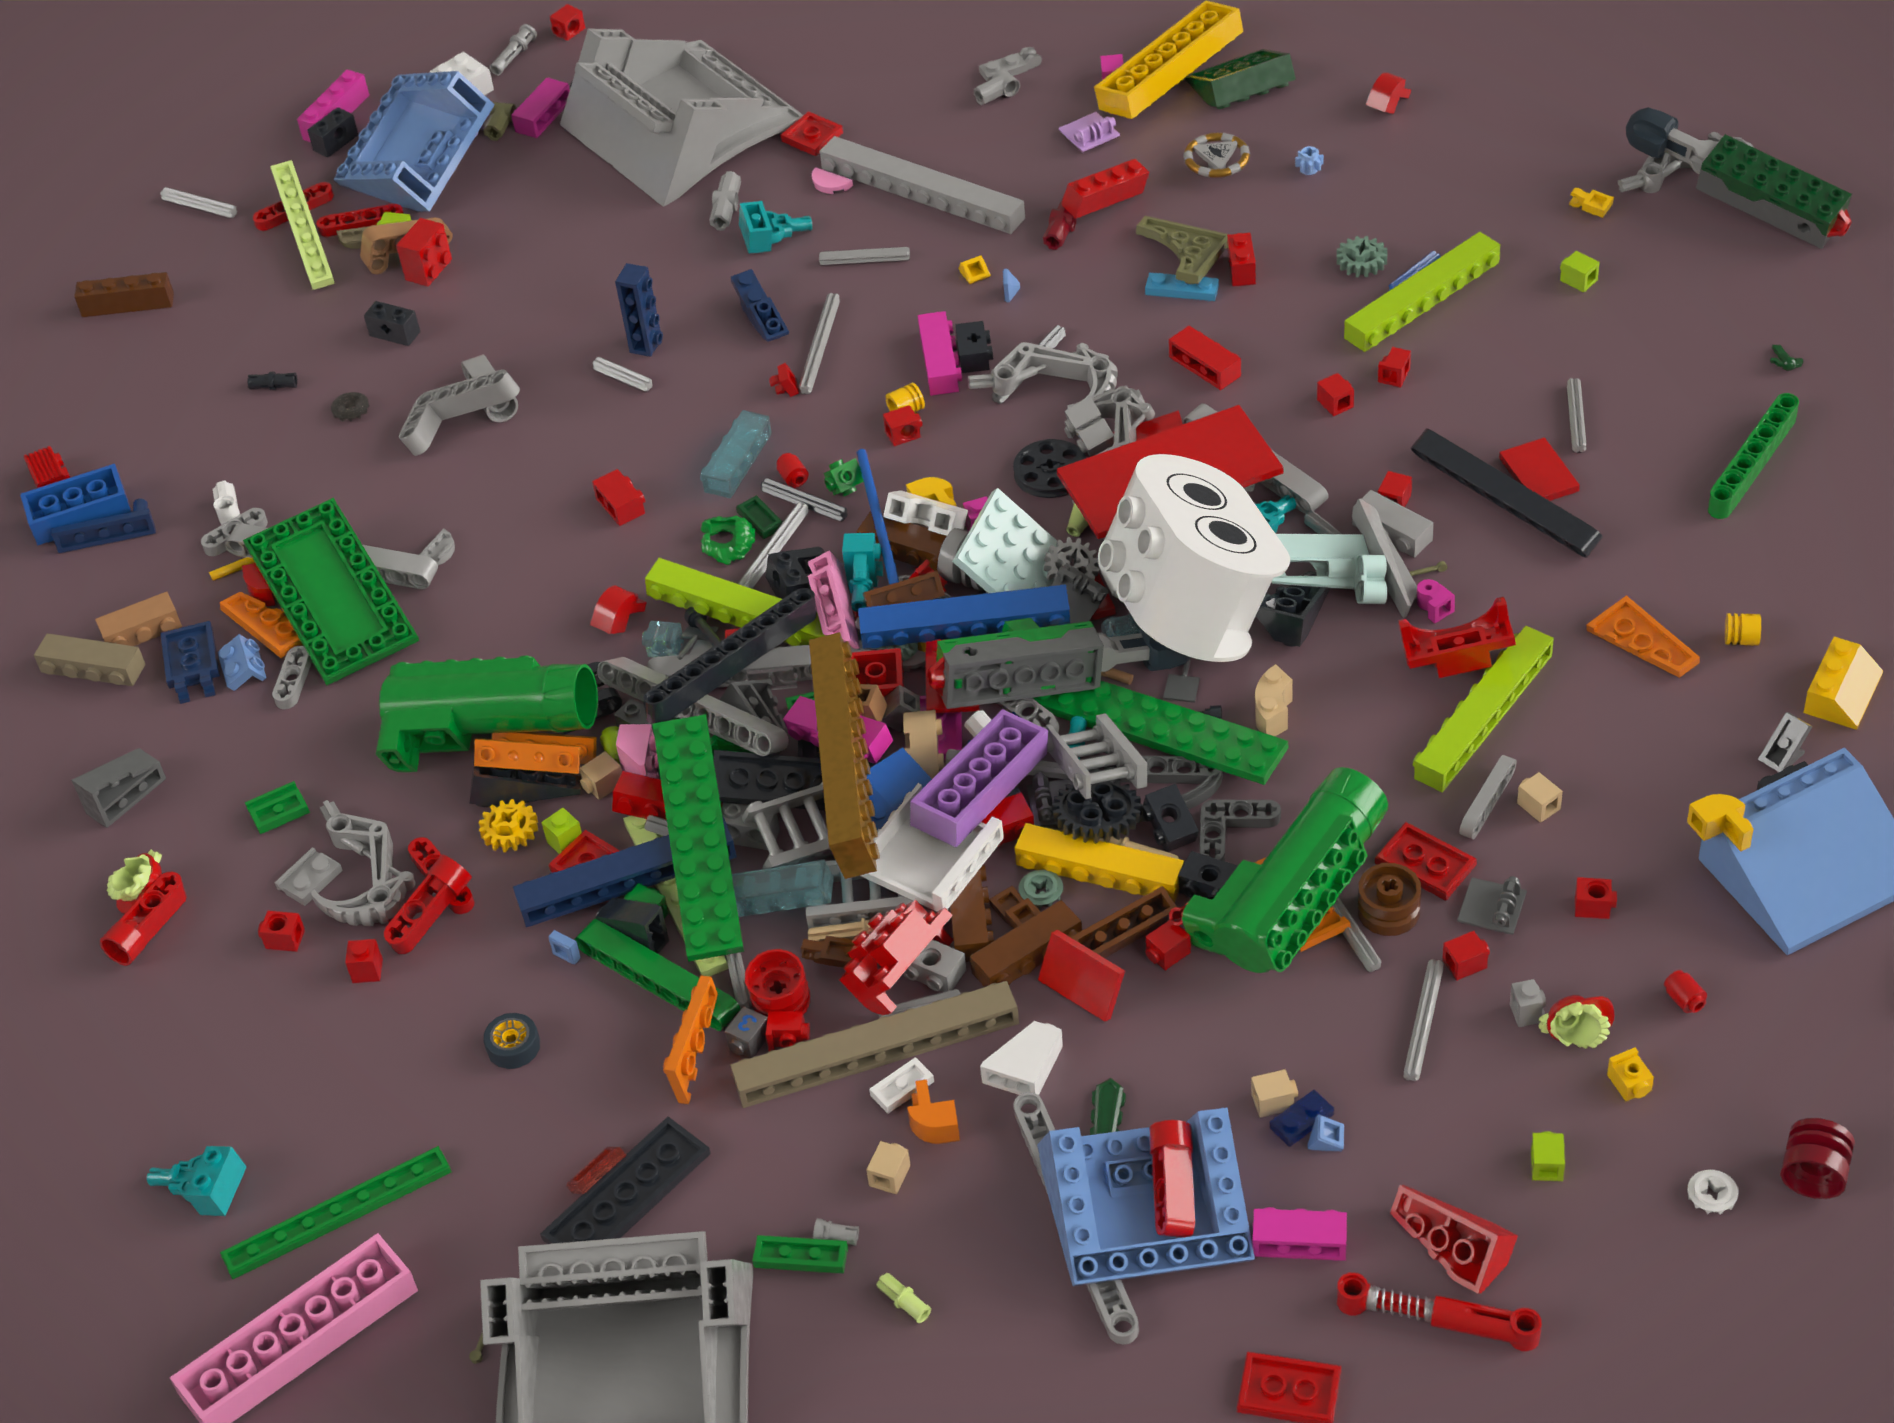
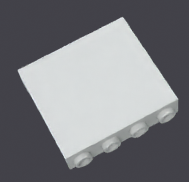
M918 783L912 792L906 794L899 808L892 811L885 825L877 830L878 837L874 838V843L876 842L880 854V859L876 860L877 871L860 876L913 901L916 899L921 905L938 912L943 908L948 910L1004 839L1001 820L992 817L987 824L981 822L957 847H954L910 826V801L922 790V785Z

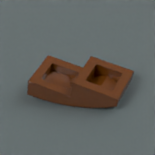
M1013 886L1008 887L989 899L993 910L1014 929L1041 913L1029 898L1024 900Z

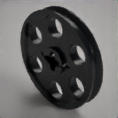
M1046 439L1036 441L1024 447L1016 455L1013 463L1014 479L1023 491L1033 496L1042 498L1061 497L1069 493L1057 476V468L1086 459V455L1078 446L1065 440ZM1043 450H1052V451H1053V452H1051V453H1049V454H1043V453H1041V451H1043ZM1066 455H1074V456H1076V457L1073 458V459H1065V458H1064V456H1066ZM1032 461L1033 464L1023 465L1022 462ZM1031 477L1037 479L1034 482L1025 481L1027 478ZM1051 483L1061 484L1058 487L1048 486Z

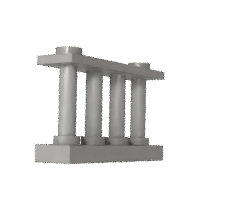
M1106 713L1096 715V726L1091 730L1060 736L1051 724L1046 725L1048 730L1047 752L1051 754L1073 782L1075 789L1079 790L1085 799L1091 798V784L1121 778L1130 780L1137 789L1147 787V762ZM1095 740L1096 742H1098L1073 748H1069L1068 746L1071 744ZM1103 752H1105L1106 754H1109V755H1106V756H1101V757H1096V758H1091V759H1086V760H1079V759H1078V757H1083V756H1088V755H1093V754H1098V753H1103ZM1111 765H1116L1117 767H1119L1094 773H1089L1088 771L1091 769Z
M823 782L821 785L765 803L756 801L747 806L741 820L743 824L755 820L769 851L768 858L762 867L766 877L833 856L829 847L827 827L815 802L824 798ZM805 804L819 836L816 842L809 844L807 841H804L791 808ZM780 812L793 841V849L785 852L779 849L766 816Z
M836 860L803 864L806 885H814L815 906L806 907L808 929L860 922L861 918L871 920L879 912L883 915L891 909L894 910L901 903L907 905L913 901L898 894V897L881 899L880 885L869 880L870 900L854 902L852 880L866 878L856 876L844 879ZM841 881L843 903L826 905L825 883Z

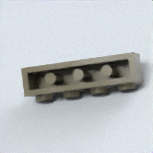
M48 633L34 654L41 673L81 678L95 682H107L116 685L133 686L145 666L139 647Z

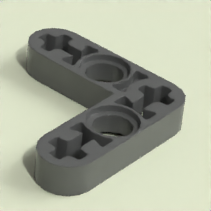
M1208 800L1204 802L1201 807L1200 854L1210 857V848L1215 849V858L1225 861L1226 827H1274L1281 820L1280 805L1273 800ZM1244 810L1248 815L1237 817L1234 815V812ZM1213 811L1216 812V815H1210V814H1211V812H1213ZM1225 811H1228L1229 816H1225ZM1253 811H1257V816H1253ZM1266 812H1271V815L1267 816ZM1210 831H1216L1220 836L1212 839L1208 838L1206 834Z

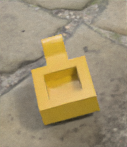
M1574 188L1571 192V196L1574 197L1569 202V205L1575 208L1582 206L1581 210L1603 218L1613 205L1614 197L1595 190L1587 193L1580 188Z

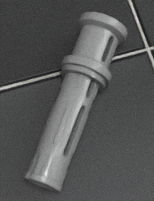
M528 24L521 25L519 32L510 38V44L489 67L493 74L501 75L517 54L524 52L529 42L537 38V33L532 26Z

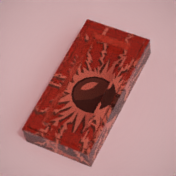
M606 1147L567 1183V1188L573 1194L586 1193L621 1161L626 1154L620 1147Z

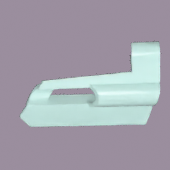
M1276 534L1289 553L1290 562L1311 563L1317 572V576H1287L1284 573L1273 578L1272 584L1354 589L1358 604L1386 603L1387 585L1384 581L1387 568L1385 555H1369L1363 534Z

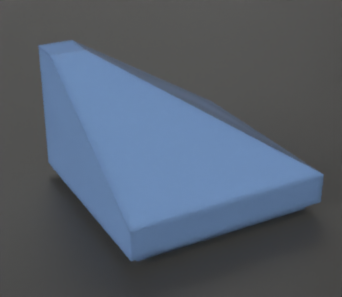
M1004 269V297L1006 302H1010L1019 291L1020 282L1008 269Z
M1317 1115L1309 1138L1308 1149L1342 1151L1344 1149V1124Z

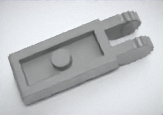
M1030 46L1023 48L1019 53L1010 54L998 60L980 65L979 72L987 82L1000 69H1005L1012 76L1039 66L1042 59L1039 54H1036V50Z

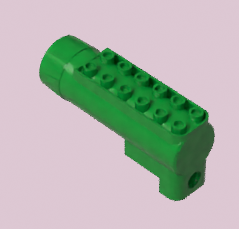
M526 655L519 658L496 657L487 660L472 658L468 661L448 659L445 662H398L391 666L390 674L384 680L380 689L379 712L381 726L376 756L393 771L417 772L420 753L469 751L472 734L534 731L564 732L590 729L595 722L598 709V691L595 676L587 664H550L540 666L534 657Z
M1346 767L1333 769L1312 793L1303 810L1262 864L1242 860L1213 900L1197 895L1191 898L1184 908L1182 922L1186 932L1190 935L1192 945L1224 955L1236 965L1251 972L1284 971L1368 857L1363 844L1372 836L1388 810V801L1381 788L1369 777L1354 769Z

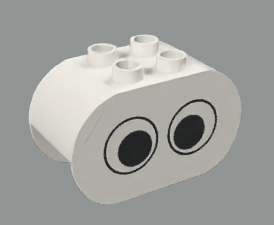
M1158 454L1144 457L1137 463L1124 496L1118 504L1117 512L1105 540L1099 548L1098 564L1100 569L1105 571L1117 591L1119 600L1124 602L1137 625L1154 640L1189 657L1205 661L1229 662L1241 659L1249 652L1252 639L1248 631L1273 578L1284 574L1288 569L1290 556L1250 496L1237 481L1224 472L1202 462L1181 456Z

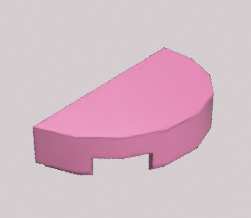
M816 167L812 172V182L815 188L822 193L834 194L833 191L842 189L845 192L853 186L852 179Z

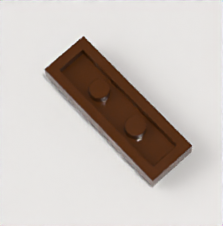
M938 571L863 592L867 607L926 601L945 596Z

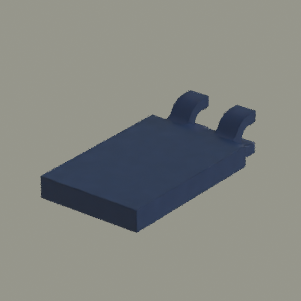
M211 621L160 633L166 682L169 689L175 688L180 704L190 702L187 688L189 686L201 684L205 697L216 695L212 678L220 675Z

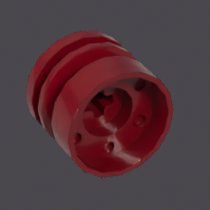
M1805 1118L1796 1121L1790 1128L1780 1176L1783 1183L1792 1191L1810 1198L1830 1199L1841 1195L1846 1188L1850 1169L1849 1165L1855 1145L1853 1135L1844 1126L1822 1118Z

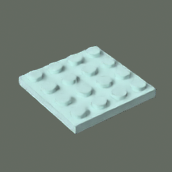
M997 488L991 492L952 562L988 593L1051 586L1055 579H1047L1049 571H1044L1043 569L1046 563L1044 559L1046 553H1049V547L1051 545L1056 547L1057 540Z

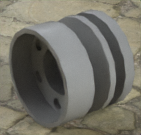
M954 528L949 532L942 544L938 557V573L946 581L953 583L962 582L966 587H973L975 590L984 591L980 585L952 562L969 531Z

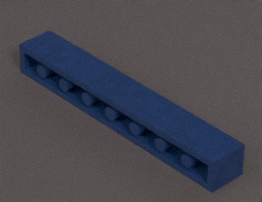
M723 817L730 860L736 858L737 855L732 836ZM669 835L658 837L654 840L513 886L526 928L608 901L612 897L617 898L626 895L638 883L649 887L675 878Z

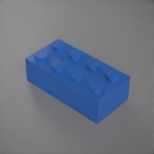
M115 464L20 494L26 517L37 545L53 541L52 528L132 512Z

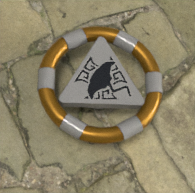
M1227 133L1201 135L1187 145L1183 154L1184 162L1190 170L1198 175L1209 178L1231 176L1241 171L1250 158L1247 144L1235 135ZM1222 141L1220 143L1206 144L1207 142ZM1238 147L1241 153L1240 160L1226 168V163ZM1193 151L1208 163V168L1199 166L1194 162Z

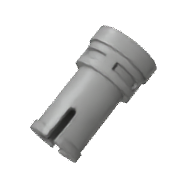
M816 1219L813 1239L847 1241V1244L853 1246L857 1245L859 1226L833 1224L832 1221L827 1222L824 1219Z

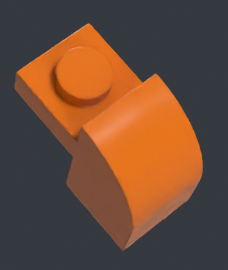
M927 1079L915 1081L917 1093H911L913 1106L907 1107L910 1127L913 1133L919 1139L933 1144L960 1141L954 1100L930 1103Z

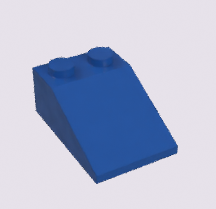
M904 748L899 749L871 767V774L867 775L873 790V795L869 796V800L872 801L875 810V816L871 817V820L874 821L876 829H881L885 825L892 811L899 808L906 794L912 792L918 783L922 785L923 789L932 780Z

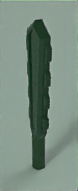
M1112 1078L1098 1084L1096 1090L1092 1092V1105L1095 1106V1109L1091 1110V1123L1094 1124V1127L1090 1128V1135L1120 1131L1117 1129V1126L1122 1123L1123 1112L1120 1111V1108L1125 1106L1126 1094L1123 1092V1087Z

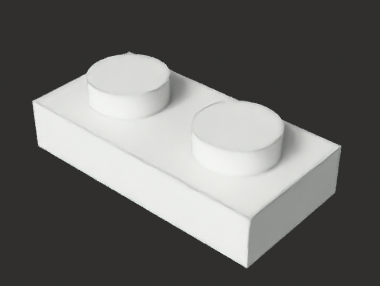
M915 1057L869 1089L870 1096L889 1114L912 1098L911 1093H917L915 1081L927 1079L929 1086L934 1083V1076Z

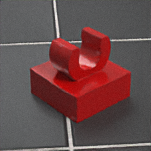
M786 362L777 366L778 375H773L769 378L771 387L775 386L776 394H783L785 391L790 397L799 394L797 379Z

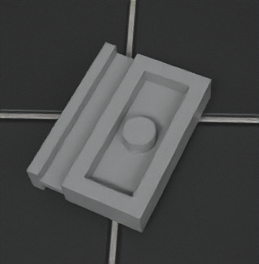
M312 847L275 882V885L279 891H284L287 896L306 906L313 899L311 891L316 890L317 893H320L343 870L340 863L323 853H318Z

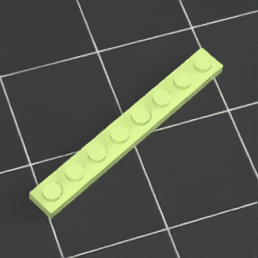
M292 160L270 166L312 289L315 290L335 284Z
M635 816L623 818L625 827L635 846L658 837H663L660 834L645 829L647 819ZM673 878L655 884L658 892L665 896L669 914L685 943L676 879ZM724 955L694 961L702 976H712L729 969Z

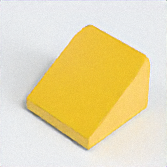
M982 255L961 262L958 268L969 284L991 276Z

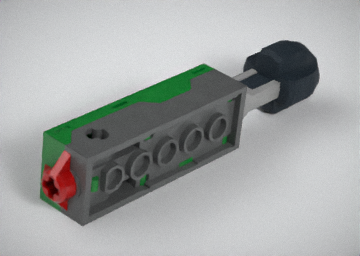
M1091 621L937 641L936 664L930 666L927 677L929 686L941 695L946 708L951 709L1091 690L1100 687L1101 672L1108 671L1117 664L1143 661L1147 669L1158 671L1181 666L1191 657L1162 645L1141 628L1139 634L1108 637L1102 632L1097 633Z

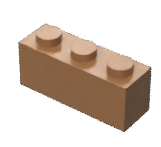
M168 592L95 619L104 642L136 646L159 637L162 632L182 628Z

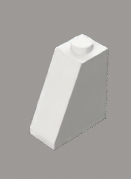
M1032 1022L982 1062L980 1066L982 1083L1018 1095L1027 1092L1039 1095L1063 1047L1061 1029L1049 1023Z

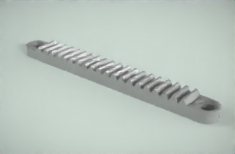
M1031 1092L1022 1093L1014 1101L1015 1118L1020 1127L1022 1137L1025 1139L1026 1146L1029 1148L1034 1165L1037 1167L1038 1174L1041 1176L1042 1183L1045 1186L1037 1144L1049 1131H1053L1055 1128L1040 1096ZM1026 1104H1033L1037 1107L1032 1113L1021 1111V1108ZM1114 1280L1087 1284L1092 1301L1095 1303L1101 1322H1103L1111 1340L1122 1345L1133 1342L1139 1333L1138 1319L1122 1281ZM1120 1321H1126L1132 1327L1129 1331L1122 1333L1118 1332L1114 1326Z

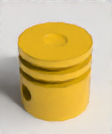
M913 382L886 394L885 397L889 411L908 405L911 406L914 412L925 408L923 395L918 386Z
M1727 613L1725 620V644L1730 645V642H1732V645H1737V642H1739V645L1759 646L1761 639V615L1740 614L1738 616L1737 613H1734L1731 616V613Z

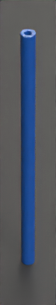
M859 449L857 457L890 585L899 582L867 453L865 449Z

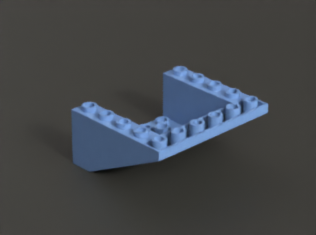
M459 71L397 75L392 80V86L389 91L382 96L381 104L371 114L368 125L359 133L358 141L349 149L345 162L338 167L337 174L333 180L341 186L399 204L402 207L417 212H430L495 105Z
M1845 747L1739 799L1745 804L1743 818L1748 819L1753 827L1750 848L1740 852L1724 833L1706 841L1701 840L1698 859L1787 956L1894 901V818L1864 767Z
M1228 1108L1198 1111L1186 1121L1192 1126L1195 1228L1192 1236L1185 1238L1158 1235L1156 1232L1152 1155L1150 1154L1149 1127L1081 1136L1080 1128L1076 1127L1049 1131L1037 1144L1042 1175L1072 1286L1248 1262L1255 1259Z

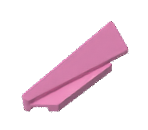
M827 551L808 562L812 574L808 575L811 590L815 593L816 609L821 628L825 636L840 632L844 642L848 641L853 649H859L860 646L851 608L845 569L843 564L830 551Z

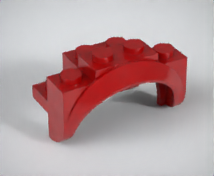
M1504 596L1496 598L1492 607L1479 618L1452 628L1438 630L1421 629L1411 625L1406 619L1398 620L1403 650L1409 668L1435 664L1439 678L1492 667L1489 651L1516 645Z
M916 899L907 905L901 903L894 910L891 909L883 915L880 912L877 913L868 922L870 928L866 932L865 930L861 931L852 940L854 946L847 953L851 960L844 966L846 972L839 981L868 1010L880 1015L891 1014L897 1006L891 1001L885 991L895 984L931 940L946 946L953 942L952 937L942 928L953 915L946 908L936 913L933 910L928 913ZM877 963L881 966L879 970H877Z

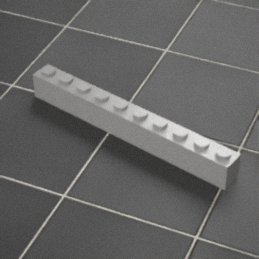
M834 136L820 150L821 165L824 170L985 226L1012 234L1025 219L1023 200Z

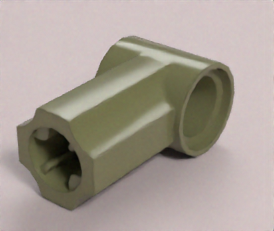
M493 102L495 105L489 113L490 117L483 129L484 135L488 136L490 140L498 141L503 136L508 124L513 123L511 115L517 109L513 103Z

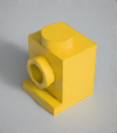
M1636 1047L1609 1058L1607 1076L1625 1101L1633 1098H1642L1652 1091L1654 1077L1639 1057V1051Z

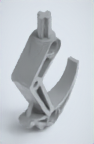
M1711 132L1708 134L1707 140L1718 143L1723 136L1717 132ZM1732 137V138H1734V139H1737V140H1739V141H1741V142H1743V143H1745V144H1747V145L1753 147V145H1752L1751 143L1746 142L1745 140H1743V139L1740 138V137ZM1667 153L1660 158L1648 156L1637 175L1618 180L1619 191L1625 192L1640 187L1646 193H1655L1660 190L1665 177L1678 168L1692 167L1690 164Z
M1023 342L991 370V374L968 376L969 389L992 387L993 392L1006 396L1013 392L1020 381L1035 376L1038 373L1087 381L1091 391L1083 400L1088 397L1094 399V397L1103 394L1107 390L1115 389L1118 370L1112 361L1109 360L1108 355L1089 349V346L1085 343L1078 344L1076 351L1069 353ZM1078 403L1067 405V409L1073 407Z
M1126 385L1120 386L1117 389L1107 390L1092 399L1102 415L1101 419L1115 418L1114 445L1101 453L1137 441L1136 427L1143 420L1149 421L1155 416L1151 404L1145 403L1139 389L1128 388ZM1065 427L1064 431L1068 438H1073L1075 432L1070 434L1067 427Z
M328 800L324 801V806L320 807V811L327 821L326 830L331 837L333 845L339 849L353 850L359 855H366L371 859L373 887L365 893L345 901L325 899L316 890L310 892L313 901L326 915L349 925L358 926L363 924V926H373L374 923L378 922L381 924L390 922V919L404 905L403 899L407 891L414 888L415 880L411 872H399L392 867L393 842L387 824L381 821L340 813L334 801L330 803Z

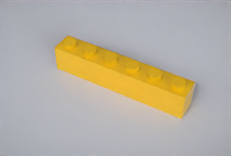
M1025 823L1015 846L1016 865L1026 869L1047 870L1080 882H1089L1105 888H1114L1134 895L1145 896L1163 886L1174 903L1179 893L1178 875L1184 865V860L1106 843L1100 840L1095 844L1091 838L1085 843L1081 836L1074 840L1073 834L1064 835V832Z

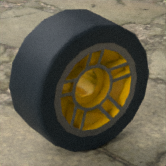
M503 1014L490 1022L484 1031L483 1042L491 1062L498 1067L506 1069L520 1068L531 1062L540 1049V1037L533 1020L524 1014Z

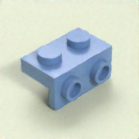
M240 634L217 652L226 685L233 691L252 676L261 681L267 678L258 644L254 640L247 639Z

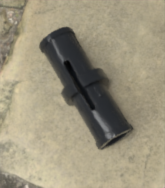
M295 372L249 374L247 379L250 390L296 388L298 384Z

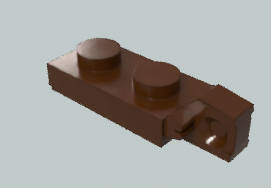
M826 936L825 939H819V941L803 939L801 945L802 958L822 965L844 968L851 960L847 953L854 946L852 943L853 939Z

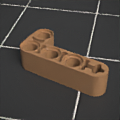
M428 218V220L444 225L449 244L453 235L442 219ZM418 220L374 225L364 230L361 240L360 257L371 273L380 274L387 269L389 254L398 253L396 245Z

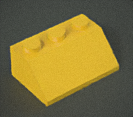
M1833 637L1807 691L1803 713L1857 730L1881 679L1883 670L1860 644Z

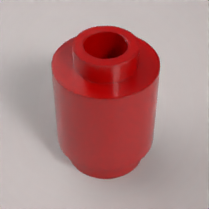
M785 453L778 458L776 463L777 471L788 486L797 488L807 481L809 477L808 470L796 455Z
M1677 970L1666 978L1664 982L1666 993L1685 1013H1696L1703 1009L1706 1005L1707 993L1689 973Z

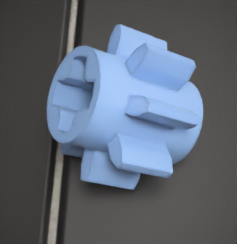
M1312 146L1304 147L1301 151H1298V156L1295 157V167H1300V172L1305 175L1317 173V171L1321 170V165L1324 164V155L1319 154V149Z

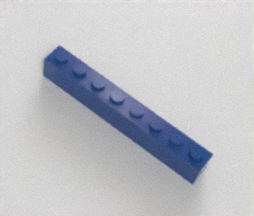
M1066 584L858 608L863 649L1002 633L1005 621L1032 618L1040 628L1070 624Z

